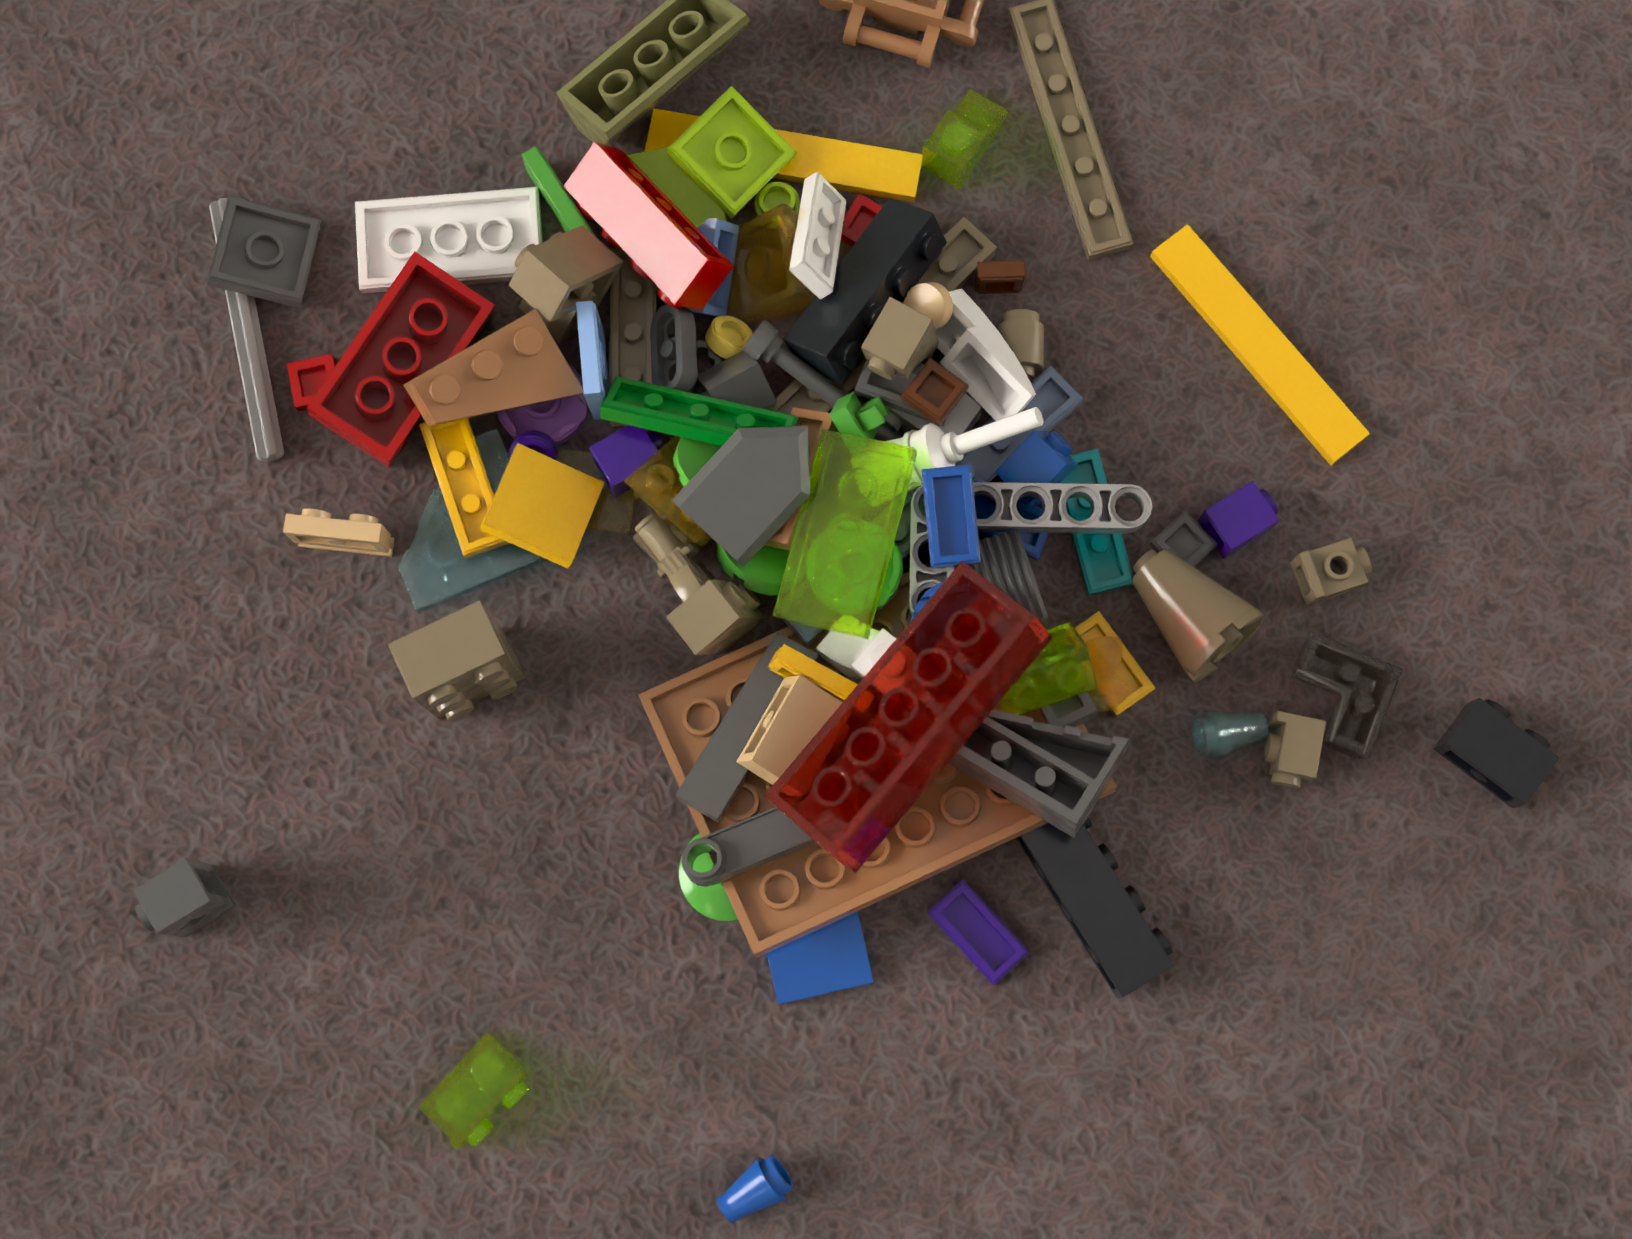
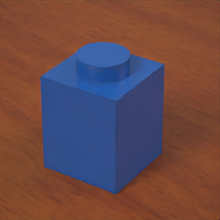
M1034 430L999 466L995 473L1005 483H1061L1078 463L1069 455L1073 448L1061 435L1055 431L1048 434L1046 431ZM1027 496L1021 498L1027 505L1041 504L1035 497Z

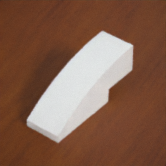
M962 288L950 291L953 302L951 318L946 325L935 329L939 341L937 348L945 355L940 363L945 369L969 385L967 392L995 421L1022 412L1036 395L1023 367L1000 332Z

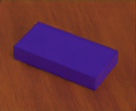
M963 879L927 912L993 986L1030 952Z

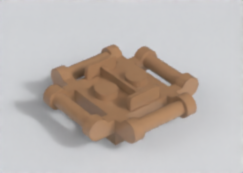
M819 0L822 6L830 10L841 11L845 9L850 11L843 34V44L856 47L860 43L916 59V65L927 68L931 67L939 37L947 38L960 47L970 48L975 45L979 33L976 24L984 0H965L960 18L957 20L946 17L951 0ZM865 17L876 18V24L917 35L918 31L925 32L923 40L921 42L863 25Z

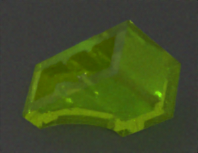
M969 89L953 111L947 110L925 143L921 167L960 190L1006 121L1009 111Z

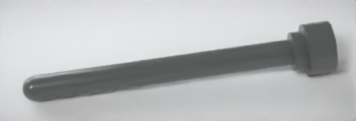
M764 319L741 350L756 361L759 358L766 363L772 360L832 407H834L838 399L847 395L783 346L784 340L777 335L779 330ZM885 423L875 427L877 433L874 439L878 442L902 438L900 434Z

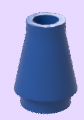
M771 1154L765 1159L758 1157L730 1188L717 1197L716 1200L725 1218L734 1224L745 1216L785 1201L787 1199L786 1193L794 1189V1185L783 1164L775 1155Z

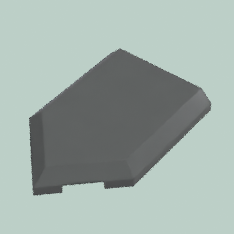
M808 425L738 428L672 501L736 561L745 566L811 495Z

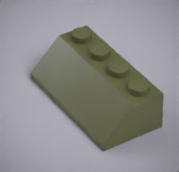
M667 0L557 91L556 94L578 131L593 143L597 142L608 146L736 39L748 25L750 19L745 12L728 0Z

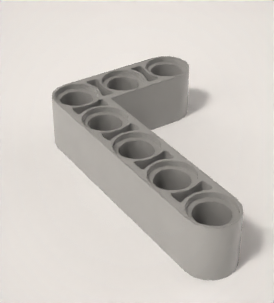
M973 482L974 497L985 496L993 502L995 512L989 518H976L978 532H1010L1013 529H1017L1022 533L1127 534L1141 528L1150 517L1152 511V501L1147 491L1140 486L1132 484ZM923 485L916 489L911 500L909 587L911 615L921 594L943 581L954 580V567L931 569V567L922 564L918 558V551L928 543L926 517L919 510V503L924 498ZM1027 496L1035 497L1043 506L1042 516L1034 520L1023 518L1017 511L1016 504L1018 500ZM1073 497L1084 498L1091 505V517L1082 521L1074 520L1066 511V502ZM1126 497L1136 501L1140 508L1139 518L1135 521L1121 519L1115 510V504L1118 499Z

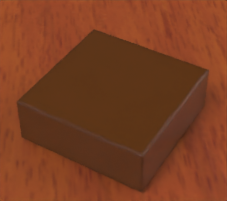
M1024 260L977 262L975 292H978V294L1019 293L1022 290L1025 279Z
M929 358L901 394V400L940 427L968 391L969 385Z

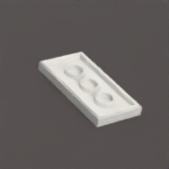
M538 187L355 202L358 278L361 293L386 292L414 251L464 285L511 281L517 269L515 260L520 252L530 244L538 245L543 242L540 191Z

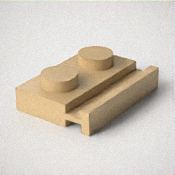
M303 509L302 515L286 514L283 533L294 543H299V547L392 557L395 538L391 537L388 530L378 523V518L369 515L350 514L349 520L332 519L331 513L326 511Z

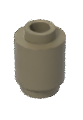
M1027 309L1010 310L1003 313L1002 322L998 324L997 330L1014 352L1029 380L1032 381L1034 375L1044 370V324L1040 322V314L1036 311Z

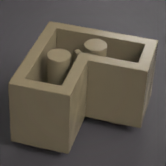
M582 225L566 233L557 232L549 240L538 245L530 244L526 246L515 260L517 269L509 286L523 298L518 307L525 314L536 309L551 336L560 343L578 334L576 302L593 300V303L598 308L623 261Z

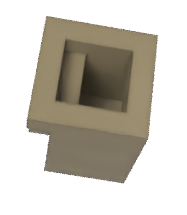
M1352 538L1312 551L1301 552L1290 562L1306 606L1361 589L1368 583L1366 575L1372 571L1370 558L1366 550L1362 546L1355 548ZM1331 560L1340 561L1344 574H1335L1331 570Z
M1277 711L1269 717L1267 727L1277 728L1276 734L1269 733L1264 749V761L1271 763L1269 775L1272 776V784L1299 789L1301 782L1308 783L1317 778L1326 725L1325 720Z

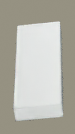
M815 172L804 179L789 270L819 299H822L833 292L846 199L821 174Z

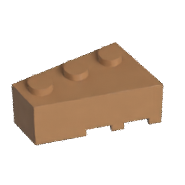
M536 309L403 385L428 426L583 394V388Z

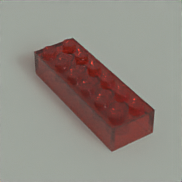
M961 561L764 796L831 856L856 873L1053 637L1033 613Z

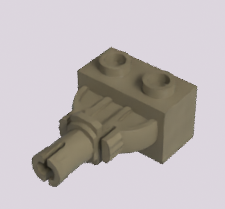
M658 513L650 514L635 527V531L660 561L657 565L659 567L657 573L660 577H669L672 586L683 601L666 618L695 655L724 653L765 618L757 608L761 601L755 592L742 586L744 582L738 584L736 581L717 580L696 558L695 555L699 552L698 547L695 544L682 543Z

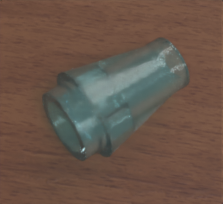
M1205 711L1202 717H1196L1192 722V738L1197 752L1201 756L1210 755L1213 759L1252 743L1264 741L1268 737V724L1262 712Z

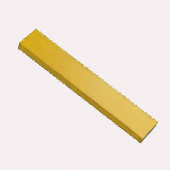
M653 108L645 152L671 146L700 116ZM775 129L797 154L773 179L804 184V179L818 172L837 190L915 203L923 154Z
M1188 224L1152 251L1151 259L1331 466L1367 438L1370 434L1368 430Z

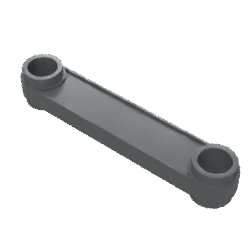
M887 761L692 841L683 851L681 859L682 868L689 880L698 886L708 887L721 883L899 809L908 802L912 794L913 788L910 774L905 767L896 762ZM888 777L897 778L903 783L900 791L892 795L882 794L876 788L881 780ZM714 853L717 855L715 866L708 872L701 873L693 870L694 861L701 854Z

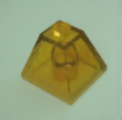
M782 203L739 226L729 303L731 316L744 323L802 315L816 296L789 270L798 216L788 204Z

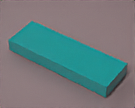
M1098 449L1070 455L1078 465L1061 483L1107 484ZM1073 497L1066 502V511L1074 520L1082 521L1091 517V505L1084 498ZM1070 533L1087 596L1133 586V573L1122 534Z

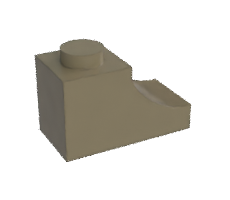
M889 297L861 348L865 358L869 361L867 367L873 372L888 380H893L894 376L897 375L908 381L916 367L924 359H929L933 356L939 341L932 318Z

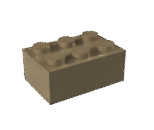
M480 600L388 644L412 698L438 719L444 716L447 717L448 721L461 718L474 710L473 702L490 695L492 700L509 695L518 688L516 682L525 678L503 628Z

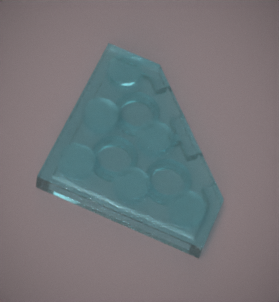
M497 428L475 437L494 494L510 460ZM438 484L436 490L433 489L418 522L420 526L409 550H406L399 564V570L415 610L418 613H422L548 560L511 543L466 559L462 554L440 485Z

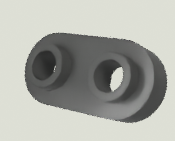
M665 304L654 315L650 329L652 383L689 392L698 378L694 315L687 308L675 309Z

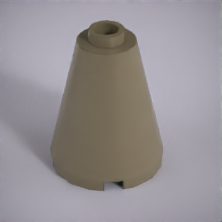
M1152 549L1145 553L1133 566V570L1136 572L1132 579L1134 587L1183 671L1193 682L1200 681L1214 672L1217 667L1210 661L1217 662L1229 652L1233 656L1262 624L1260 619L1264 618V615L1256 607L1167 549L1159 553Z

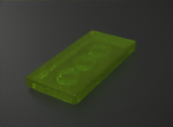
M822 429L810 474L811 495L801 507L772 616L785 621L869 639L918 453L914 447Z

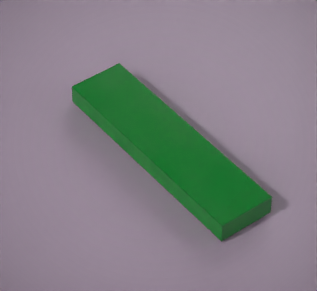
M618 376L613 380L600 405V419L722 446L738 428L798 426L799 417Z

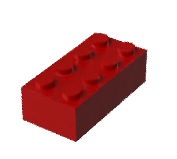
M414 251L307 406L309 416L390 468L423 419L403 385L473 345L492 318L495 305Z

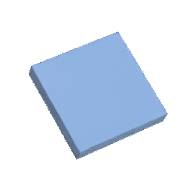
M593 300L576 302L583 393L593 419L599 420L600 405L609 390L605 331Z

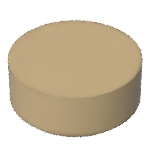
M926 282L917 284L908 291L907 297L904 299L905 305L932 318L935 329L946 325L951 318L953 311L952 298L948 290L939 283Z

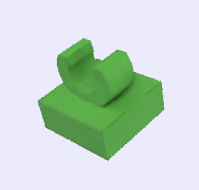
M852 392L837 400L829 416L854 456L870 448L877 433L875 427L885 422L884 416L888 415L889 411L880 396L861 405L856 394Z

